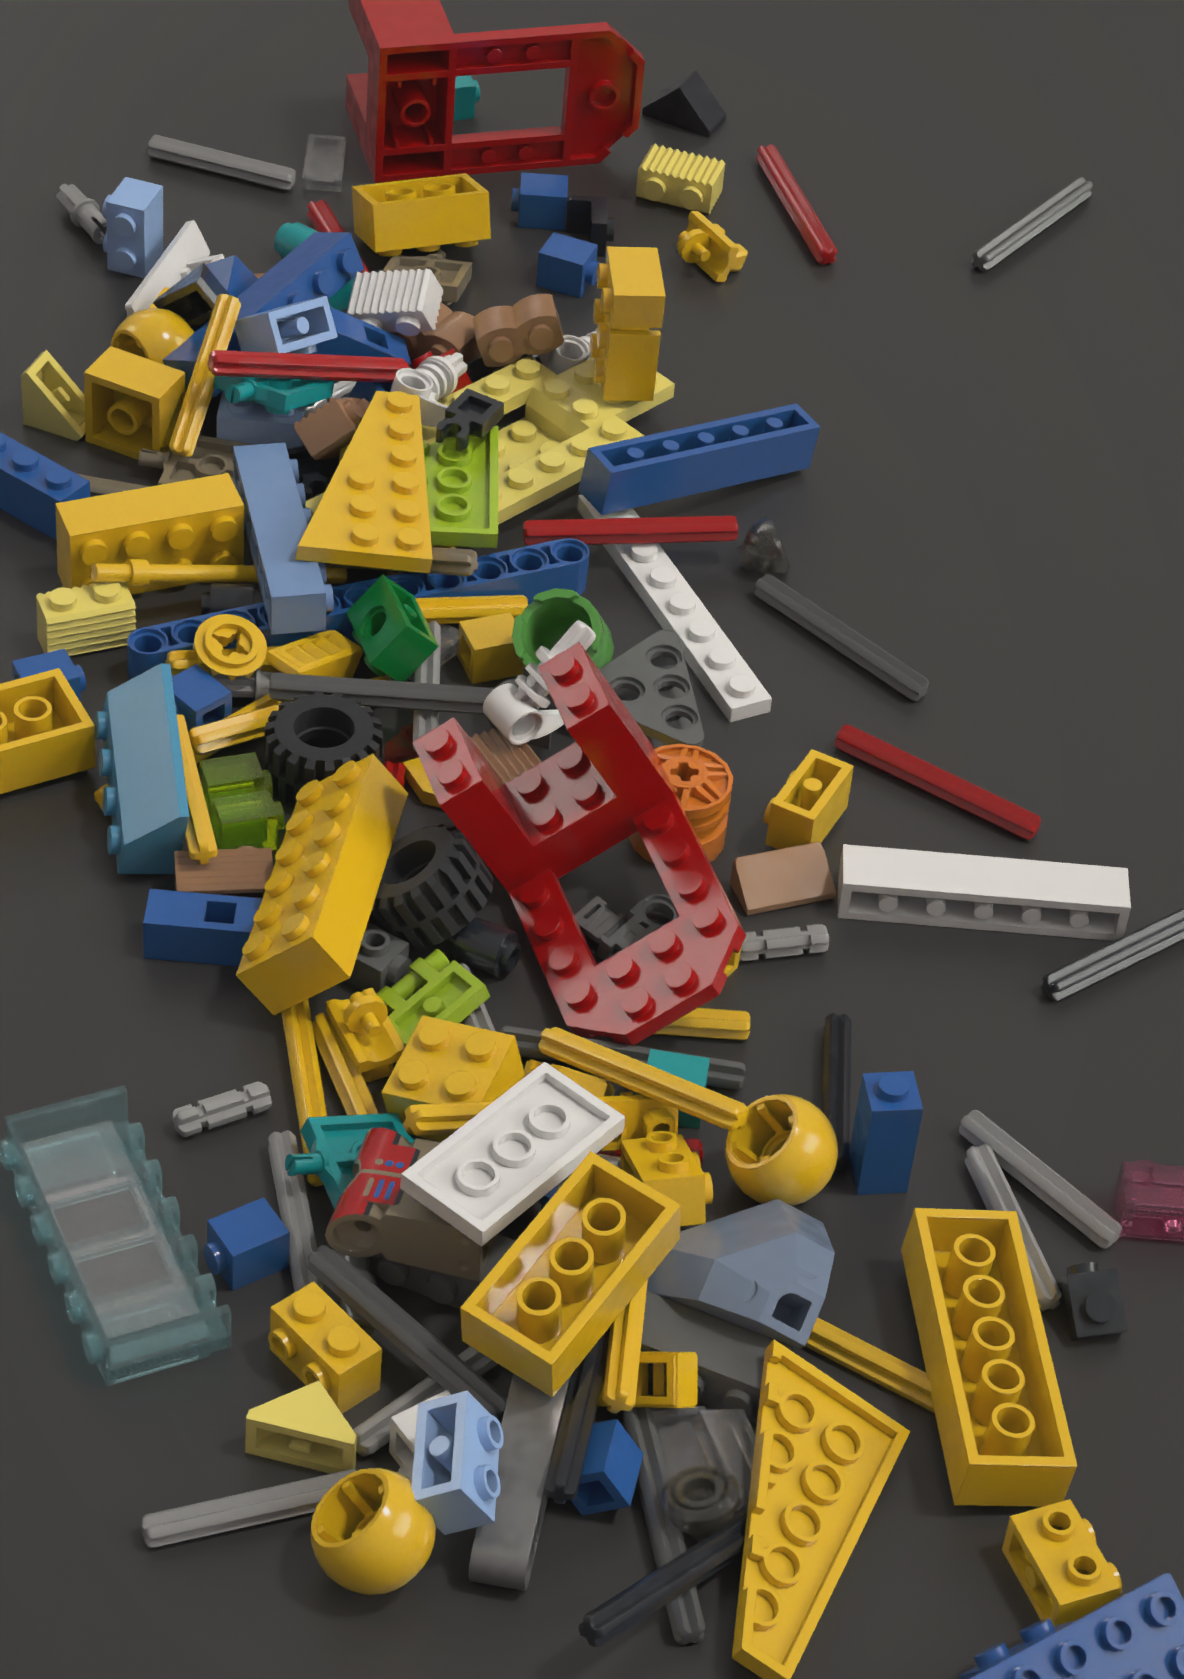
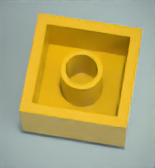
M110 346L84 372L86 442L137 460L141 448L166 453L169 450V443L185 397V372Z
M422 1015L381 1092L387 1113H398L402 1123H404L406 1120L405 1110L411 1105L495 1101L521 1081L525 1075L516 1037ZM407 1132V1134H409V1135L417 1136V1135H415L413 1132H411V1133H408V1132ZM451 1134L418 1137L442 1142Z

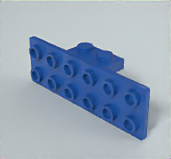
M1169 1573L1161 1574L1075 1621L1053 1626L1050 1618L1036 1622L1019 1632L1022 1642L1007 1649L1005 1642L983 1650L973 1657L977 1666L959 1675V1679H1184V1600L1172 1575Z

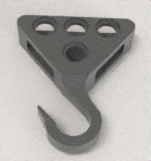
M659 630L600 669L602 675L651 742L654 749L664 746L663 743L665 745L686 744L703 748L705 735L680 639L676 633L669 630ZM515 679L507 680L498 685L500 686L503 684L511 683L514 684L517 688H519V685L515 682ZM665 686H674L672 689L667 691H658L660 688ZM549 693L546 697L551 703L547 708L540 707V709L558 710ZM681 716L678 720L666 721L670 717ZM489 720L491 728L497 730L498 728ZM551 733L537 739H532L527 743L549 750Z

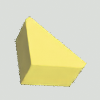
M45 350L21 375L23 424L77 441L85 435L84 394L52 355Z
M319 1380L248 1411L246 1416L245 1453L330 1474L350 1469L355 1470L357 1435Z

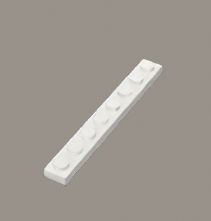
M578 495L577 510L584 519L640 518L633 508L601 515L583 495ZM659 543L603 545L663 630H669L678 635L686 662L728 721L734 722L770 712L771 696Z

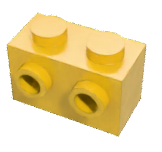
M811 749L798 768L791 772L786 784L777 796L773 797L767 805L763 817V822L768 825L765 844L776 849H783L814 842L822 843L848 806L854 766Z
M656 1131L649 1133L646 1138L621 1140V1169L680 1204V1226L706 1223L705 1204H712L713 1202L712 1179L709 1172L704 1173L702 1171L698 1153L691 1152L681 1134L676 1135L668 1131Z
M314 1281L270 1307V1333L268 1334L270 1350L306 1386L319 1380L342 1414L380 1390L382 1348Z
M1071 1499L1010 1516L1002 1551L1041 1620L1050 1618L1053 1626L1075 1621L1119 1597L1122 1592L1119 1572L1113 1563L1105 1560L1096 1544V1536L1091 1523L1086 1518H1081Z

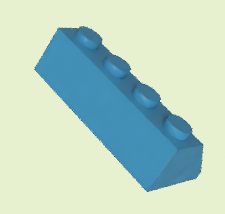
M161 663L108 691L103 711H96L95 738L96 740H103L104 749L99 751V776L107 777L108 787H104L103 813L104 816H111L112 826H108L107 850L109 855H116L118 874H174V851H181L189 821L170 664Z

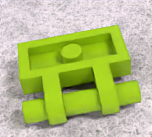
M439 949L433 951L425 959L420 957L407 967L409 973L391 988L384 986L376 993L386 1004L388 1016L405 1047L422 1015L460 1023L491 997L483 982L457 961L453 960L449 964L448 958Z

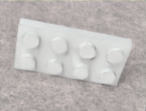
M544 1062L401 1174L400 1188L482 1247L573 1173L590 1151L596 1154L624 1131L625 1116Z

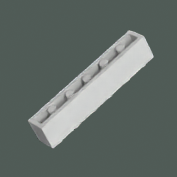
M843 844L838 873V918L1116 941L1125 935L1131 910L1128 868Z

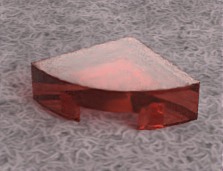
M413 723L402 727L401 733L392 738V740L387 741L385 745L384 762L391 761L394 764L401 762L403 764L405 761L419 757L413 749Z

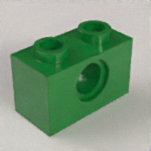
M383 574L346 612L354 628L352 636L363 647L366 654L364 662L380 677H384L387 674L396 681L405 682L439 647L414 595Z

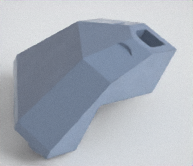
M776 1199L681 1231L680 1240L648 1278L647 1291L793 1346L792 1351L805 1347L824 1303L835 1252L825 1226L821 1221Z

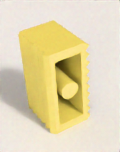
M655 143L650 147L638 168L635 196L710 214L722 192L725 162L722 159L717 161L715 157L710 160L708 156L704 158L700 154L695 156L693 152L690 154L686 151L680 152L679 149L673 151L671 147L666 149L663 145L658 147Z
M97 582L96 584L92 583L90 586L83 584L81 588L74 586L72 589L62 587L51 592L48 591L46 594L38 593L36 596L37 637L44 653L65 648L69 656L126 646L129 634L136 630V606L126 582Z

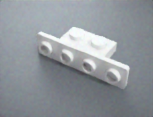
M194 220L187 221L127 301L125 304L127 316L137 311L148 309L164 287L171 288L203 262L206 265L224 259L223 254L209 256L210 250Z

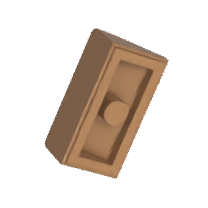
M820 842L737 857L733 860L730 884L746 915L836 897V890L826 854Z

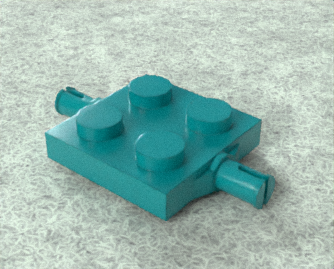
M215 376L214 388L225 391V397L229 403L232 401V404L254 401L265 405V410L270 413L285 415L289 414L292 409L314 406L315 402L332 397L335 381Z
M398 1113L308 1117L300 1132L310 1153L288 1154L285 1159V1170L288 1171L287 1174L289 1176L308 1174L318 1176L323 1182L335 1209L340 1195L354 1178L353 1165L368 1131L372 1128L382 1127L397 1132L411 1144L414 1140L404 1129Z

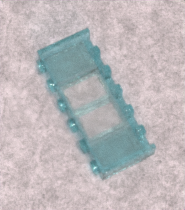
M125 1085L5 1116V1139L0 1140L2 1164L6 1171L13 1170L18 1201L22 1208L29 1207L33 1213L31 1215V1226L38 1246L47 1245L50 1252L47 1254V1261L51 1277L56 1285L64 1284L67 1291L64 1293V1300L72 1324L80 1323L83 1331L82 1344L86 1358L90 1364L97 1363L106 1386L209 1357L211 1352L231 1347V1310L228 1304L216 1307V1284L213 1275L210 1272L200 1275L198 1270V1247L193 1234L182 1236L180 1232L178 1201L175 1196L164 1198L162 1194V1170L157 1158L147 1161L145 1157L143 1127L140 1122L130 1124L128 1121V1092Z

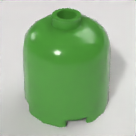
M554 588L538 593L533 597L534 601L525 608L522 615H517L515 618L512 640L515 652L525 666L530 662L538 665L540 660L536 657L535 652L541 646L551 650L578 620L587 624L595 632V641L586 652L600 670L613 659L614 645L609 628L591 602L573 590Z

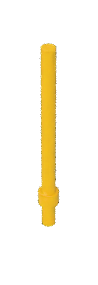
M128 559L125 564L94 563L91 568V577L94 582H126L128 587H146L149 582L258 583L254 565L149 564L146 559ZM326 567V584H345L347 570L345 568Z

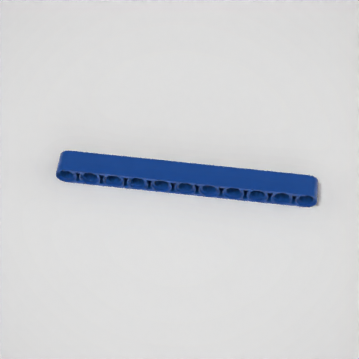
M565 538L478 556V569L471 576L403 572L386 577L414 595L415 598L524 595L527 597L529 605L534 601L533 597L554 588L569 589L577 592L579 595L582 594L587 586L590 551L584 542ZM379 578L332 587L334 609L331 612H326V630L272 635L263 602L134 630L127 639L128 679L131 680L161 663L165 664L167 654L170 651L193 650L194 638L198 627L208 618L221 614L240 616L255 624L264 635L267 646L286 645L328 630H336L358 644L352 636L354 628L346 612ZM234 639L232 643L223 648H237V639Z

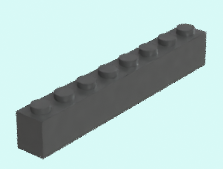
M497 1235L480 1282L386 1260L382 1253L371 1256L370 1273L390 1285L401 1286L427 1296L439 1304H447L460 1309L514 1244L515 1240ZM647 1291L641 1351L696 1352L698 1356V1402L724 1411L734 1418L757 1424L764 1352L774 1339ZM778 1341L780 1344H782L783 1346L792 1351L793 1346ZM649 1363L648 1382L653 1384V1363Z

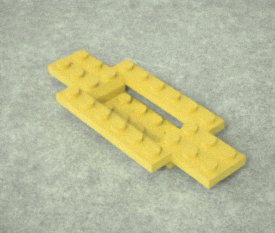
M528 355L437 402L449 406L468 388L503 402L504 415L526 404L524 418L498 431L499 525L580 482L588 448L644 436L626 422L673 398L675 383L657 372L653 401L603 400L601 383H594L593 380L594 359L590 358L557 375ZM422 425L423 441L429 445L436 441V427ZM349 445L340 449L339 463ZM324 493L306 501V508H310L312 516Z

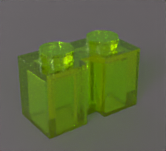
M256 753L200 760V781L218 850L237 849L241 846L272 848V851L277 850L278 830L285 827L284 812L280 801L273 802V784L269 770L261 769Z

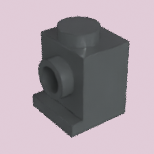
M368 920L351 977L345 981L361 990L373 988L375 993L379 992L384 986L391 988L409 973L407 969L411 964V959H409V943L369 923Z

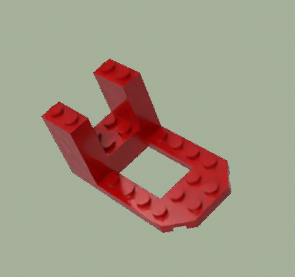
M349 0L350 13L369 58L368 73L346 74L345 108L375 183L463 173L473 175L599 164L611 153L609 148L623 136L628 138L639 128L645 60L641 52L607 22L454 34L439 0ZM565 68L561 126L453 135L455 82L457 76Z
M578 642L538 666L567 730L576 741L506 784L454 717L413 741V744L440 807L459 831L464 834L474 850L509 892L567 1027L573 1034L583 1038L593 1039L594 1035L611 1037L616 1043L634 1046L719 996L728 978L724 973L732 952L739 953L746 934L651 742L581 643ZM639 831L679 917L597 965L558 879Z

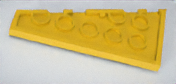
M401 391L375 392L297 546L295 560L430 573L433 557L419 395L407 394Z
M775 1339L767 1346L764 1352L732 1659L762 1679H791L910 1431Z

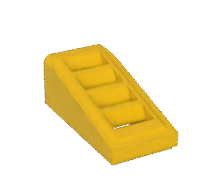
M328 630L269 650L266 653L265 660L268 664L285 674L353 678L363 650L359 645L336 630Z
M641 1351L634 1407H696L698 1402L697 1353ZM649 1363H653V1396L648 1395ZM602 1389L599 1406H607L608 1404L602 1400Z

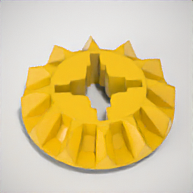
M221 614L208 618L198 627L194 638L193 650L198 654V665L208 666L211 669L212 677L220 673L227 675L232 682L238 676H245L249 679L254 671L262 668L266 658L267 643L259 628L249 620L236 615ZM237 639L236 652L233 651L230 656H223V647Z

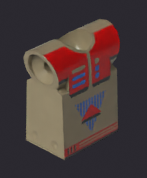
M379 1127L372 1128L366 1133L353 1165L354 1178L340 1195L327 1226L325 1237L328 1244L335 1251L346 1256L361 1258L382 1253L386 1260L480 1282L498 1234L481 1247L400 1188L401 1174L441 1142L416 1138L411 1144L397 1132Z

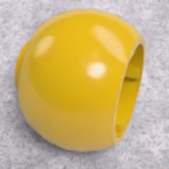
M148 308L129 315L116 328L111 340V346L164 364L163 359L181 346L195 332L180 315L166 309Z
M787 1094L765 1096L748 1105L749 1112L746 1117V1125L742 1130L728 1131L726 1139L725 1159L732 1179L744 1194L761 1204L779 1199L791 1206H796L816 1196L831 1179L838 1158V1143L833 1126L828 1118L811 1102L801 1097Z
M360 1469L340 1479L326 1492L313 1514L310 1536L314 1555L329 1578L346 1590L364 1595H376L397 1590L419 1573L433 1550L436 1525L432 1514L426 1507L415 1501L411 1488L412 1481L400 1473L387 1469Z

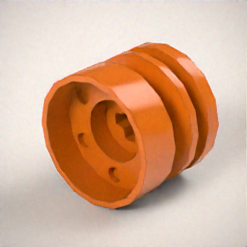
M672 744L655 748L654 750L709 861H714L724 849L733 784V775L728 764L716 753L699 746ZM639 831L629 836L632 848L646 861L653 863Z

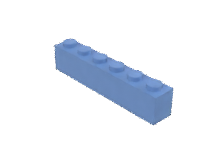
M285 442L233 446V483L244 503V527L271 634L326 630V612H331L334 609L331 584H326V565L321 562L295 560L297 546L312 518L310 508H306L304 484L299 483L297 459L289 458Z

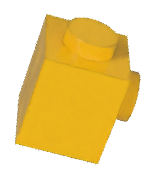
M511 612L459 622L457 657L472 684L523 675L524 663L517 656L512 640L515 620Z

